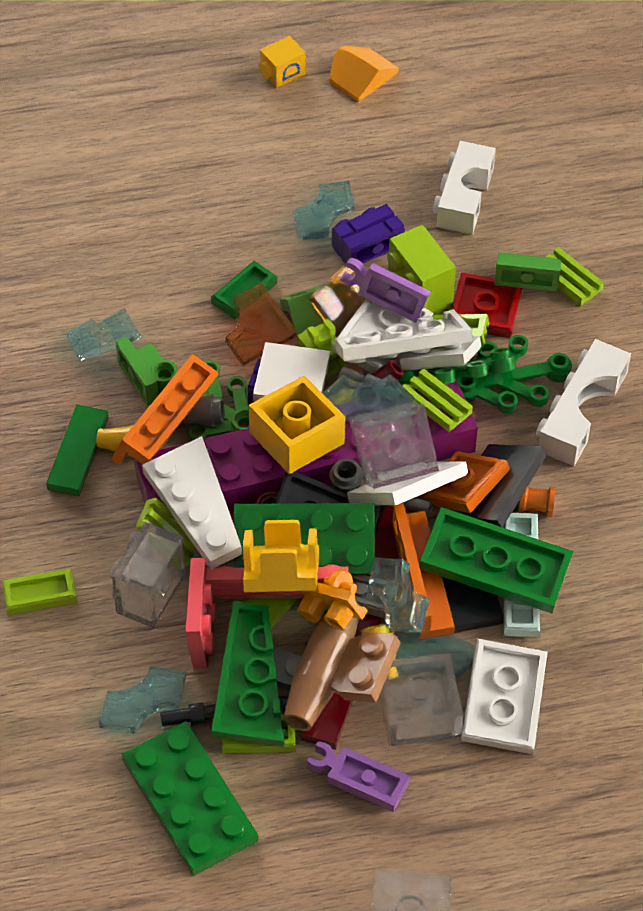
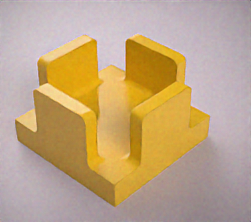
M267 520L264 523V546H253V531L245 530L243 540L244 592L316 591L319 566L317 529H309L308 545L301 544L300 522L298 520Z

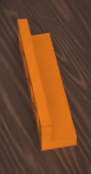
M192 354L121 440L111 460L120 465L129 454L142 464L151 461L213 384L219 372Z
M404 503L392 505L391 526L419 640L453 635L455 626L442 576L421 570L419 567L420 559L431 534L426 513L422 511L406 514Z

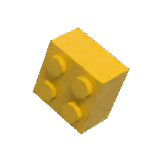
M304 375L249 405V433L288 474H291L344 444L345 416Z

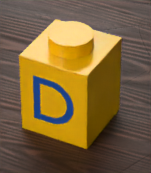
M288 36L260 49L259 71L264 79H268L278 88L306 74V53Z

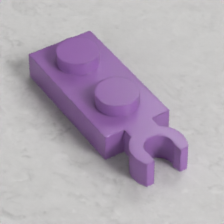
M355 258L348 260L346 267L352 269L355 275L344 272L340 278L343 284L348 286L358 285L361 287L358 295L415 323L418 321L431 291L374 263L367 270L359 260Z
M317 742L316 753L323 755L325 758L323 760H315L309 757L307 760V768L314 773H329L327 783L393 813L410 783V776L346 747H343L339 755L335 754L332 748L324 742Z

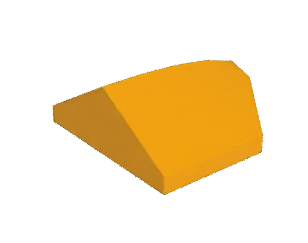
M344 46L339 48L333 56L330 83L359 103L397 74L399 68L370 48Z

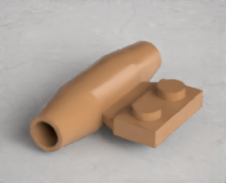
M324 614L313 630L293 676L284 721L297 730H310L333 696L334 691L343 697L344 700L376 703L400 645V641L395 634L363 632V635L355 637L358 618L352 617L343 631L330 626L324 620Z

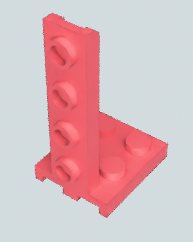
M191 558L185 632L193 669L207 668L208 655H214L215 638L214 633H211V624H216L217 608L216 603H213V599L303 598L302 592H244V568L220 566L211 570L207 568L205 558ZM337 565L318 567L317 582L323 584L324 579L330 577L335 571L344 570L349 572L348 567H339Z

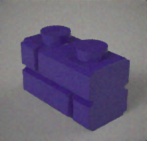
M387 204L378 208L371 207L366 209L362 215L351 220L343 219L332 228V247L339 257H342L345 264L350 258H355L363 264L388 253L390 238L404 233L405 227Z

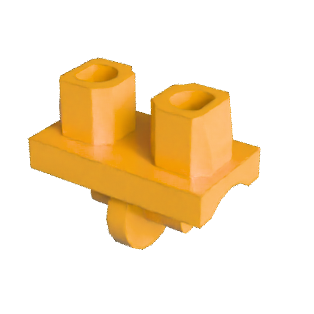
M344 570L335 571L330 577L324 579L323 584L317 582L316 591H301L304 597L297 609L305 620L314 623L318 622L324 610H328L324 620L330 626L343 631L352 617L363 620L368 610L357 605L355 600L357 585L353 584L351 574Z

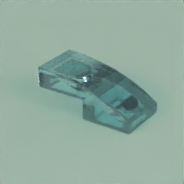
M125 308L98 324L91 318L65 334L80 360L93 358L116 350L115 341L124 337H128L130 342L142 337Z

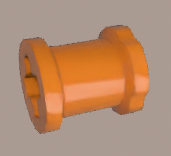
M550 486L549 489L527 487L519 500L518 513H524L525 511L546 513L547 517H552L556 487Z

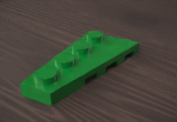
M233 601L211 737L284 747L269 606Z

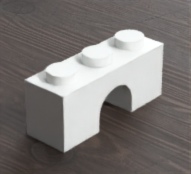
M460 141L456 153L451 152L447 168L450 172L449 174L444 173L441 181L440 192H443L442 196H436L434 201L433 214H437L436 227L473 235L480 213L482 192L471 190V188L487 191L494 170L496 148Z

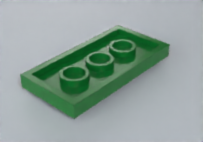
M374 503L234 504V527L242 549V554L234 558V568H244L243 540L245 530L253 531V546H264L265 521L298 520L300 522L301 544L308 545L309 529H317V545H319L318 567L337 565L339 567H348L350 574H375Z
M441 507L420 559L419 567L421 570L552 614L573 551Z
M186 721L122 753L124 764L193 876L259 841L258 833Z

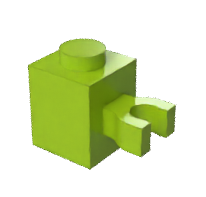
M329 318L324 320L323 324L316 327L311 326L297 335L298 347L330 351V361L326 377L341 371L345 367V361L342 360L340 355L331 351L337 337L335 336V326Z

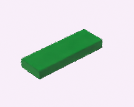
M76 404L46 482L47 490L80 496L98 448L96 443L97 432L100 428L105 429L109 418L107 410Z

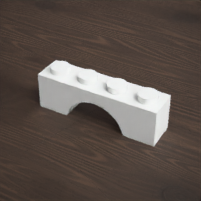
M597 339L594 340L589 350L584 349L577 362V371L568 374L563 387L564 393L562 396L558 394L555 396L550 407L551 415L548 419L543 418L536 431V436L539 437L538 446H543L548 456L575 466L588 443L591 423L582 415L579 406L593 397L615 396L628 373L631 353Z

